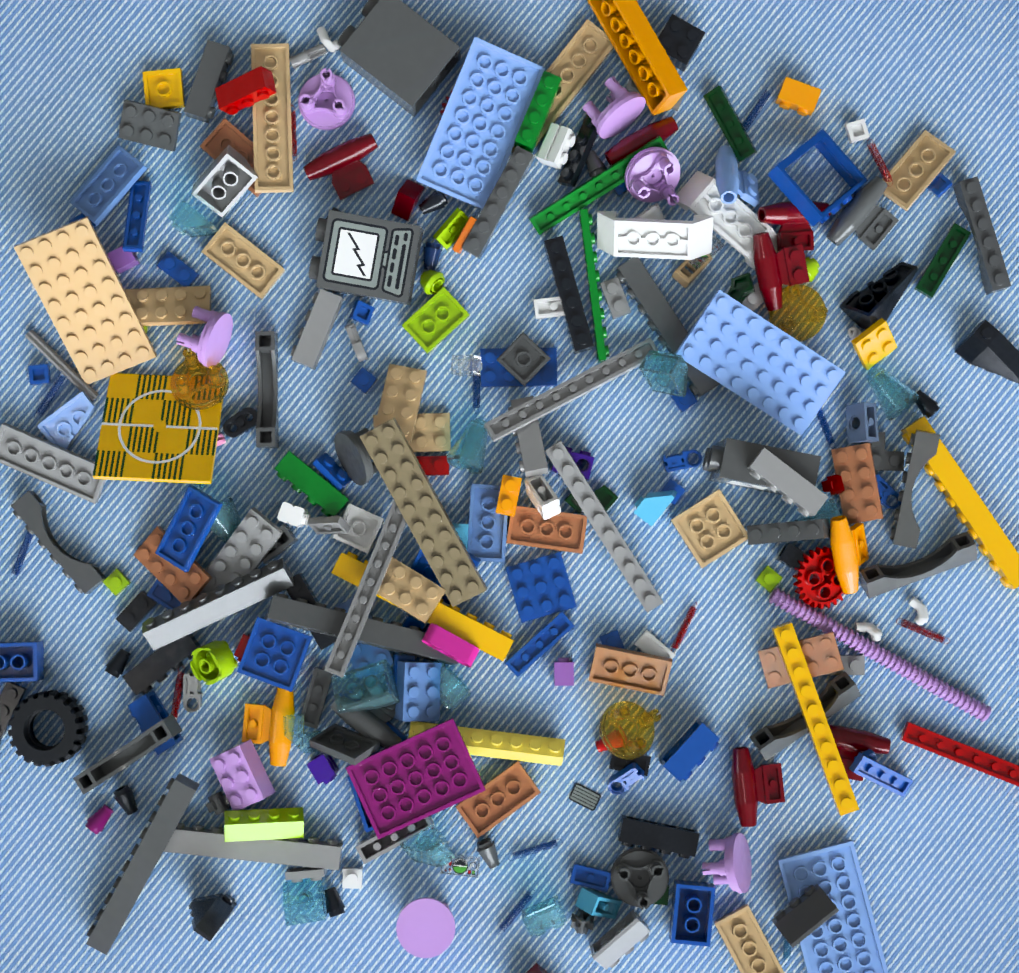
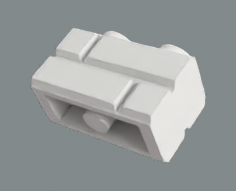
M551 123L536 156L539 162L560 170L562 165L566 164L568 160L567 153L570 147H573L575 144L574 132L568 127Z
M543 475L533 476L524 481L526 494L544 520L561 512L559 498Z
M283 502L277 518L279 521L302 528L304 525H308L307 523L311 515L308 514V509Z

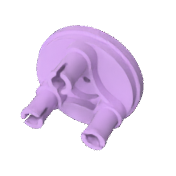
M324 68L320 74L313 76L302 86L298 97L299 110L305 121L312 127L320 130H334L346 124L353 115L355 109L354 92L345 79L333 74L330 69L327 71Z
M614 76L608 78L604 84L611 91L609 94L611 98L607 96L606 100L610 104L603 112H600L592 101H588L582 107L592 119L591 122L602 139L614 137L624 131L638 118L646 104V100L641 94L634 91L629 92L619 84Z
M650 147L637 153L630 160L625 170L624 180L629 193L637 200L643 202H657L665 199L671 206L676 205L674 200L677 203L679 202V196L675 193V188L680 179V164L675 155L662 147Z
M195 306L192 311V317L207 322L201 336L193 334L191 337L180 333L176 343L190 348L193 352L197 353L198 360L204 367L214 368L221 361L228 348L233 329L232 316L225 312L208 311Z
M734 833L725 839H709V850L711 852L725 851L724 859L719 862H703L702 869H705L702 871L703 875L714 874L713 882L715 885L729 884L733 891L746 893L749 890L752 875L751 855L746 837L742 833Z
M425 897L411 901L402 909L397 920L396 932L400 944L408 953L420 958H432L442 954L451 945L455 935V919L446 903L434 898Z

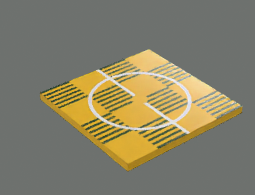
M123 373L111 375L93 478L212 484L226 383L225 378Z

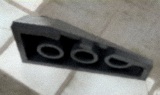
M905 262L899 263L883 273V277L878 281H871L867 284L868 287L862 291L856 290L840 305V308L860 328L865 330L881 318L887 321L917 272V266Z
M987 320L978 323L956 349L955 353L970 365L978 366L990 373H995L1019 384V351Z
M222 893L195 898L189 904V909L192 910L190 916L194 917L192 919L193 931L211 941L237 904L234 902V898Z

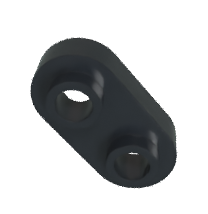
M250 407L242 409L225 421L223 425L224 433L231 438L239 437L256 425L257 411ZM249 414L253 416L251 421H247L246 418ZM232 425L237 426V430L235 432L231 431Z

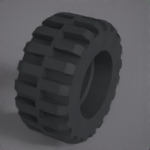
M57 690L39 692L22 700L19 703V707L14 708L12 712L14 716L9 719L8 725L12 726L8 730V736L13 738L10 744L18 749L15 753L18 756L23 755L24 761L27 763L34 762L35 766L45 765V767L53 766L72 758L75 753L80 751L81 745L85 743L87 738L85 733L88 732L89 726H85V721L88 718L87 715L82 713V710H84L83 706L77 705V699L68 697V693L58 692ZM43 710L54 711L63 721L64 735L61 742L57 745L46 746L34 734V719Z

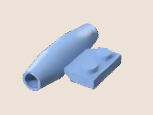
M727 145L721 146L717 151L715 160L716 187L721 201L725 204H732L736 201L738 193L742 200L753 207L757 206L760 203L756 176L744 170H738V163L732 148Z

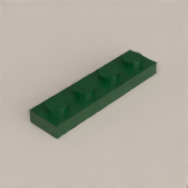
M717 86L703 95L738 161L742 162L757 153L722 86Z
M956 223L952 225L914 288L915 290L930 299L933 298L971 232Z

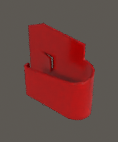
M840 475L828 476L826 481L821 482L823 492H830L831 495H835L844 491Z

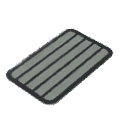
M579 783L574 785L569 795L570 800L591 811L595 810L601 798L600 794Z

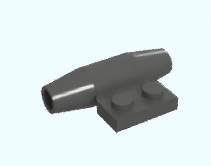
M875 176L858 191L838 215L826 237L838 246L856 231L858 239L871 250H875L899 221L885 208L876 206L888 184L880 177Z
M372 681L360 697V704L340 694L331 704L330 708L347 725L364 737L379 741L381 747L386 749L402 741L386 724L395 716L396 698Z

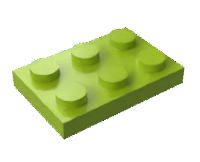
M443 287L404 322L402 327L428 354L466 320L470 314Z

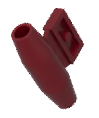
M670 116L648 124L623 138L604 153L609 165H614L658 136L664 142L678 130L677 123Z
M372 133L353 138L321 153L303 168L310 181L332 174V184L340 200H343L375 184L367 166L360 162V160L378 148V145Z
M791 201L778 202L758 209L757 216L761 223L781 225L777 233V252L783 247L800 243L803 244L804 251L814 250V236L809 222ZM812 201L821 212L829 206L825 202Z
M768 232L753 235V260L759 290L767 311L783 308L782 284L794 286L810 282L803 244L783 247L776 253Z
M829 725L848 779L863 781L862 776L849 769L854 761V757L859 752L863 753L871 749L875 754L889 753L891 740L865 730Z
M733 748L731 774L737 814L741 827H753L757 825L758 801L764 804L785 802L781 763L761 764L754 769L749 748Z

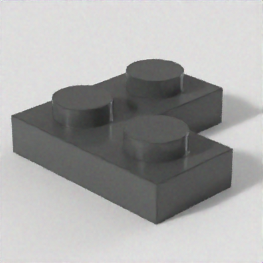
M878 432L879 441L870 443L875 470L904 471V452L885 451V432Z

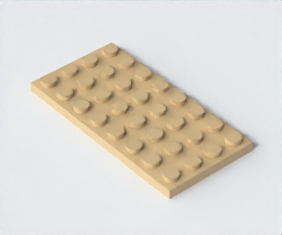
M88 216L14 246L23 267L85 383L91 384L156 358L157 354Z

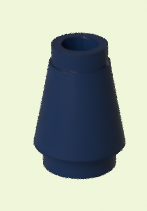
M426 242V246H423L424 269L435 271L442 249H440L441 244Z

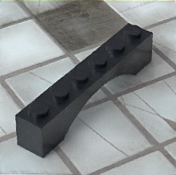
M563 236L545 240V252L562 304L574 354L591 350L594 345Z

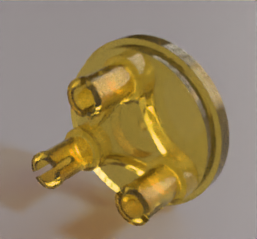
M795 284L784 287L782 289L783 308L768 311L769 322L799 342L808 340L815 336L824 325L826 313H828L824 301L814 289L808 286Z
M187 348L183 350L185 360L175 369L171 378L172 394L176 401L186 408L193 410L211 408L218 404L228 391L229 378L227 372L218 362L209 368L204 367L199 362L196 353L190 348L188 352Z
M617 702L609 706L602 714L599 724L601 740L608 751L616 757L626 760L636 759L650 749L654 739V723L661 719V714L656 715L659 713L656 709L647 712L644 708L633 702Z

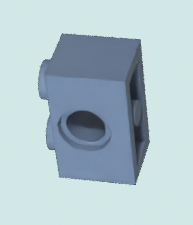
M861 402L845 405L848 443L864 444L879 441L876 403Z

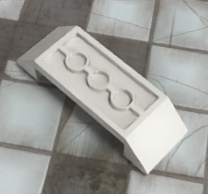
M697 170L677 193L679 196L677 204L686 212L691 210L695 215L713 216V230L746 258L744 262L755 270L753 260L754 234L768 232L777 253V234L773 228L767 223H761L758 220L757 214L738 198L732 204L723 203L716 187L715 178Z
M617 211L597 212V248L612 256L692 260L712 252L713 216L694 215L693 221L617 218Z

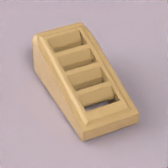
M708 254L705 255L707 259H702L704 263L699 268H695L689 262L690 260H685L674 271L672 277L684 288H687L713 258ZM695 258L694 260L692 259V261L696 263L698 262V259ZM687 266L693 272V274L690 273L685 267Z

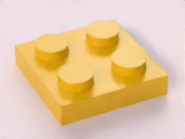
M181 68L142 72L145 104L163 109L185 107Z
M882 318L851 341L862 366L866 370H869L897 348L888 324Z

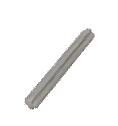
M30 330L25 335L81 392L84 391L91 401L98 397V393L89 384L85 383L82 377L35 331Z

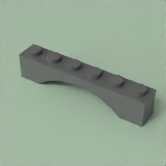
M516 146L462 247L464 251L481 259L508 203L535 159L532 153Z
M978 176L960 181L953 189L958 205L969 223L975 240L980 263L981 280L985 293L988 295L1005 290L1011 286Z
M255 331L258 376L256 447L279 448L278 334L275 331Z
M917 429L915 434L911 433L909 445H913L911 453L907 452L905 464H909L908 471L903 472L901 482L905 483L904 490L899 491L898 501L901 502L900 509H896L894 520H897L896 528L892 527L890 539H893L894 545L917 548L920 527L915 520L912 510V490L920 470L937 453L940 434Z
M27 491L11 505L14 509V515L27 524L25 528L28 532L37 536L39 545L43 549L47 548L51 553L50 558L56 564L59 563L63 567L62 572L69 579H73L76 583L74 586L80 593L90 594L103 583L106 576L96 564L76 559L57 543L48 525L46 505L34 491Z
M967 531L950 537L938 549L916 561L895 566L876 564L859 570L861 586L870 599L977 560L976 543Z
M845 671L827 684L826 688L819 695L826 718L828 719L860 697L861 694L856 683ZM802 712L783 722L763 727L750 736V739L765 761H767L809 731Z
M172 714L73 779L84 795L183 730Z

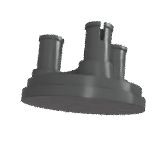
M364 428L357 433L350 430L340 431L335 435L334 444L343 469L356 484L361 486L367 484L372 479L373 474L378 472L359 437L369 430Z
M640 847L631 848L620 854L613 863L611 869L612 888L616 895L628 905L639 907L640 909L645 907L647 909L664 895L668 887L669 873L667 866L661 856L653 850H644Z

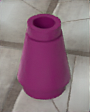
M104 804L103 807L87 819L88 822L85 826L95 834H98L100 831L102 832L114 811Z

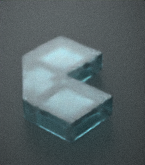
M303 714L283 716L284 736L303 753L317 752V749L310 747L309 740L321 733V731L304 732Z

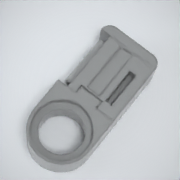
M355 324L346 325L345 329L358 361L367 360L368 357Z
M186 673L183 675V707L188 712H195L202 706V693H199L201 692V681L193 673ZM190 698H195L198 701L195 709L190 708L187 704Z

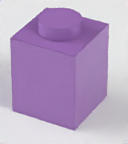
M123 246L107 253L114 270L120 274L140 264L135 252H124Z
M567 657L558 658V661H554L555 686H574V662L569 661Z

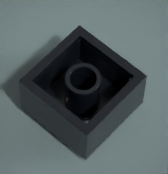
M672 14L658 39L673 65L684 72L702 42L705 32Z

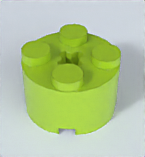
M224 640L211 641L195 649L191 654L193 659L190 661V667L194 676L199 681L207 682V685H212L230 676L237 667V661L228 643Z

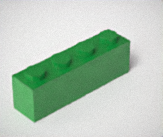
M547 71L543 72L516 136L514 147L519 146L533 153L560 89L561 77Z
M290 451L274 468L278 471L276 475L284 482L289 480L293 484L291 487L299 494L301 492L305 493L308 496L306 500L314 506L316 504L323 508L321 512L327 517L339 515L350 501L349 498Z

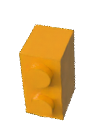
M785 77L775 103L779 104V107L783 109H793L799 115L811 116L819 99L821 89Z
M503 475L495 513L515 517L522 478Z

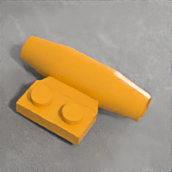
M835 516L830 519V544L835 572L843 593L852 594L858 591V566H861L869 559L864 524L855 523L850 527L846 516Z
M277 687L272 709L263 704L245 703L242 742L251 739L254 744H262L269 741L270 765L286 766L295 715L293 692Z

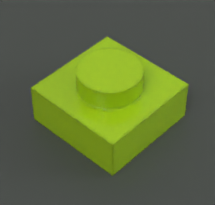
M766 566L755 581L771 593L782 577L772 568Z
M116 569L103 581L115 596L120 594L131 583L119 569Z

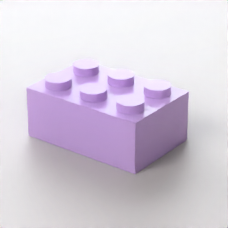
M251 739L209 759L232 810L243 809L275 793Z

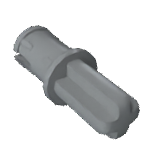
M321 43L308 50L304 49L303 52L290 57L289 60L293 68L296 69L308 62L312 63V60L326 54L327 50Z

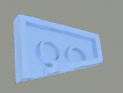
M82 391L37 426L49 442L67 449L96 406L88 395Z

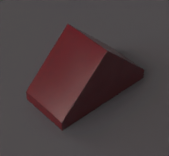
M407 179L397 193L391 214L409 221L425 187Z

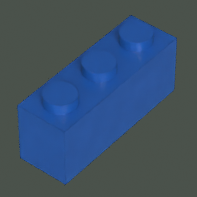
M154 690L128 705L130 713L137 720L142 733L169 716ZM179 733L153 751L159 755L184 739Z

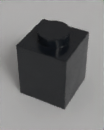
M786 543L776 560L796 571L795 568H800L801 566L798 561L805 560L803 554L809 555L794 545Z

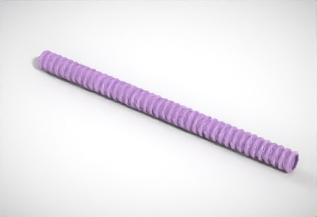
M779 588L772 592L769 603H775L774 606H780L781 610L785 609V612H790V615H796V618L800 617L801 621H806V624H811L812 627L816 626V629H821L822 633L833 631L837 641H842L844 645L848 644V647H853L855 651L859 650L860 654L864 653L865 657L869 656V659H874V662H880L881 666L885 665V668H890V671H895L898 675L901 674V677H906V680H911L912 683L922 686L928 692L932 691L933 695H937L939 698L943 697L944 701L948 700L949 704L953 703V706H959L960 710L964 709L965 713L969 712V715H974L976 719L980 718V721L984 722L990 716L991 707H986L985 703H981L979 700L975 701L974 697L970 698V695H965L963 691L959 692L958 688L954 689V686H949V683H944L942 679L938 680V677H933V674H928L925 670L922 671V668H917V665L906 662V659H901V656H896L895 653L891 654L890 650H885L879 644L875 645V642H870L868 638L864 639V636H859L858 632L854 633V630H848V627H843L842 623L838 624V621H832L831 617L827 618V615H822V612L811 609V606L807 607L800 600L796 601L795 597L791 598L790 594L786 595L784 591L780 592Z

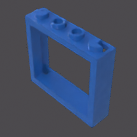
M824 129L777 164L768 174L771 180L791 203L797 207L812 227L818 222L822 225L830 218L829 213L834 215L842 208L840 204L843 203L845 206L853 199L851 195H856L868 181ZM814 147L818 149L851 187L822 212L785 171Z

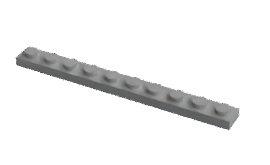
M648 338L484 423V427L492 441L495 442L658 357L660 352L652 339Z
M560 440L545 450L547 456L646 612L648 613L661 605L663 600L563 442Z
M395 501L392 503L324 671L342 678L345 675L406 525V521Z

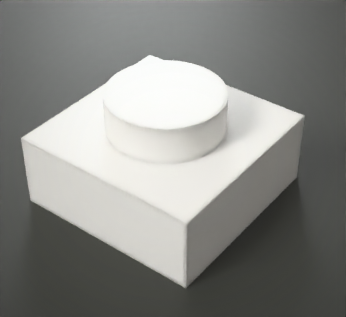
M864 119L845 124L850 144L870 137Z
M344 867L342 888L362 889L363 868Z

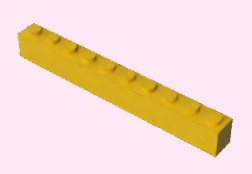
M925 416L918 418L901 430L903 433L902 438L907 444L910 443L911 433L915 434L916 429L936 433ZM939 439L936 455L923 467L925 472L929 476L932 475L936 481L934 483L936 488L945 494L947 504L955 509L957 519L966 525L972 539L977 541L979 544L978 549L982 555L988 557L990 567L993 571L998 572L1003 586L1009 589H1016L1019 587L1018 552L941 439Z
M350 551L347 554L342 552L331 573L358 587L369 561L365 560L363 563L357 559L358 555ZM377 594V597H379V598L385 600L386 602L392 604L391 602H389L388 600L384 599L383 597H381L380 595ZM443 599L440 600L427 623L436 624L501 661L505 660L514 642V639L511 638L512 634L504 630L500 633L494 630V625L486 621L482 624L476 621L477 616L469 612L465 615L459 612L461 608L457 606L452 607L451 603L447 606L442 603Z
M789 621L772 627L771 629L837 812L842 816L859 810L858 804L793 624Z

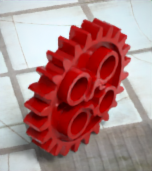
M823 546V548L816 547L815 551L809 550L810 556L803 554L805 560H799L798 563L801 566L800 568H795L798 571V574L793 575L797 579L793 585L798 587L795 592L800 594L799 599L804 600L805 604L814 608L823 609L824 606L830 608L831 604L837 605L836 599L842 601L841 595L845 593L841 589L835 572L831 547Z

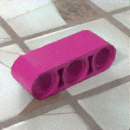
M430 623L422 638V642L469 668H471L480 651L476 646L433 623Z

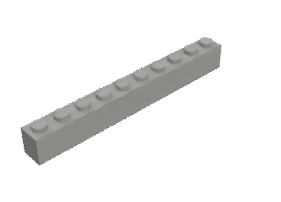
M179 823L163 852L339 870L341 867L343 843H339V840L327 839V842L319 841V838L308 837V840L293 838L225 842V833L221 827L204 829L202 825L185 827V824Z

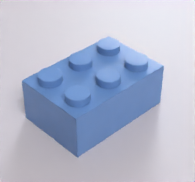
M397 661L396 720L439 721L441 662Z

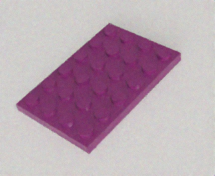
M454 718L370 755L356 765L346 766L349 777L378 840L486 790Z

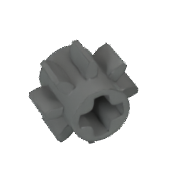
M221 791L208 797L209 803L206 804L209 813L214 811L216 815H219L229 809L227 805L229 801Z
M578 909L577 914L572 913L571 928H574L576 933L587 934L589 929L593 930L594 916Z

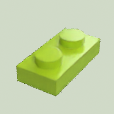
M456 208L433 237L443 248L448 250L459 237L469 218L461 209Z

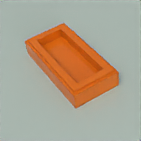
M472 216L469 217L452 248L453 251L461 254L462 247L477 219Z

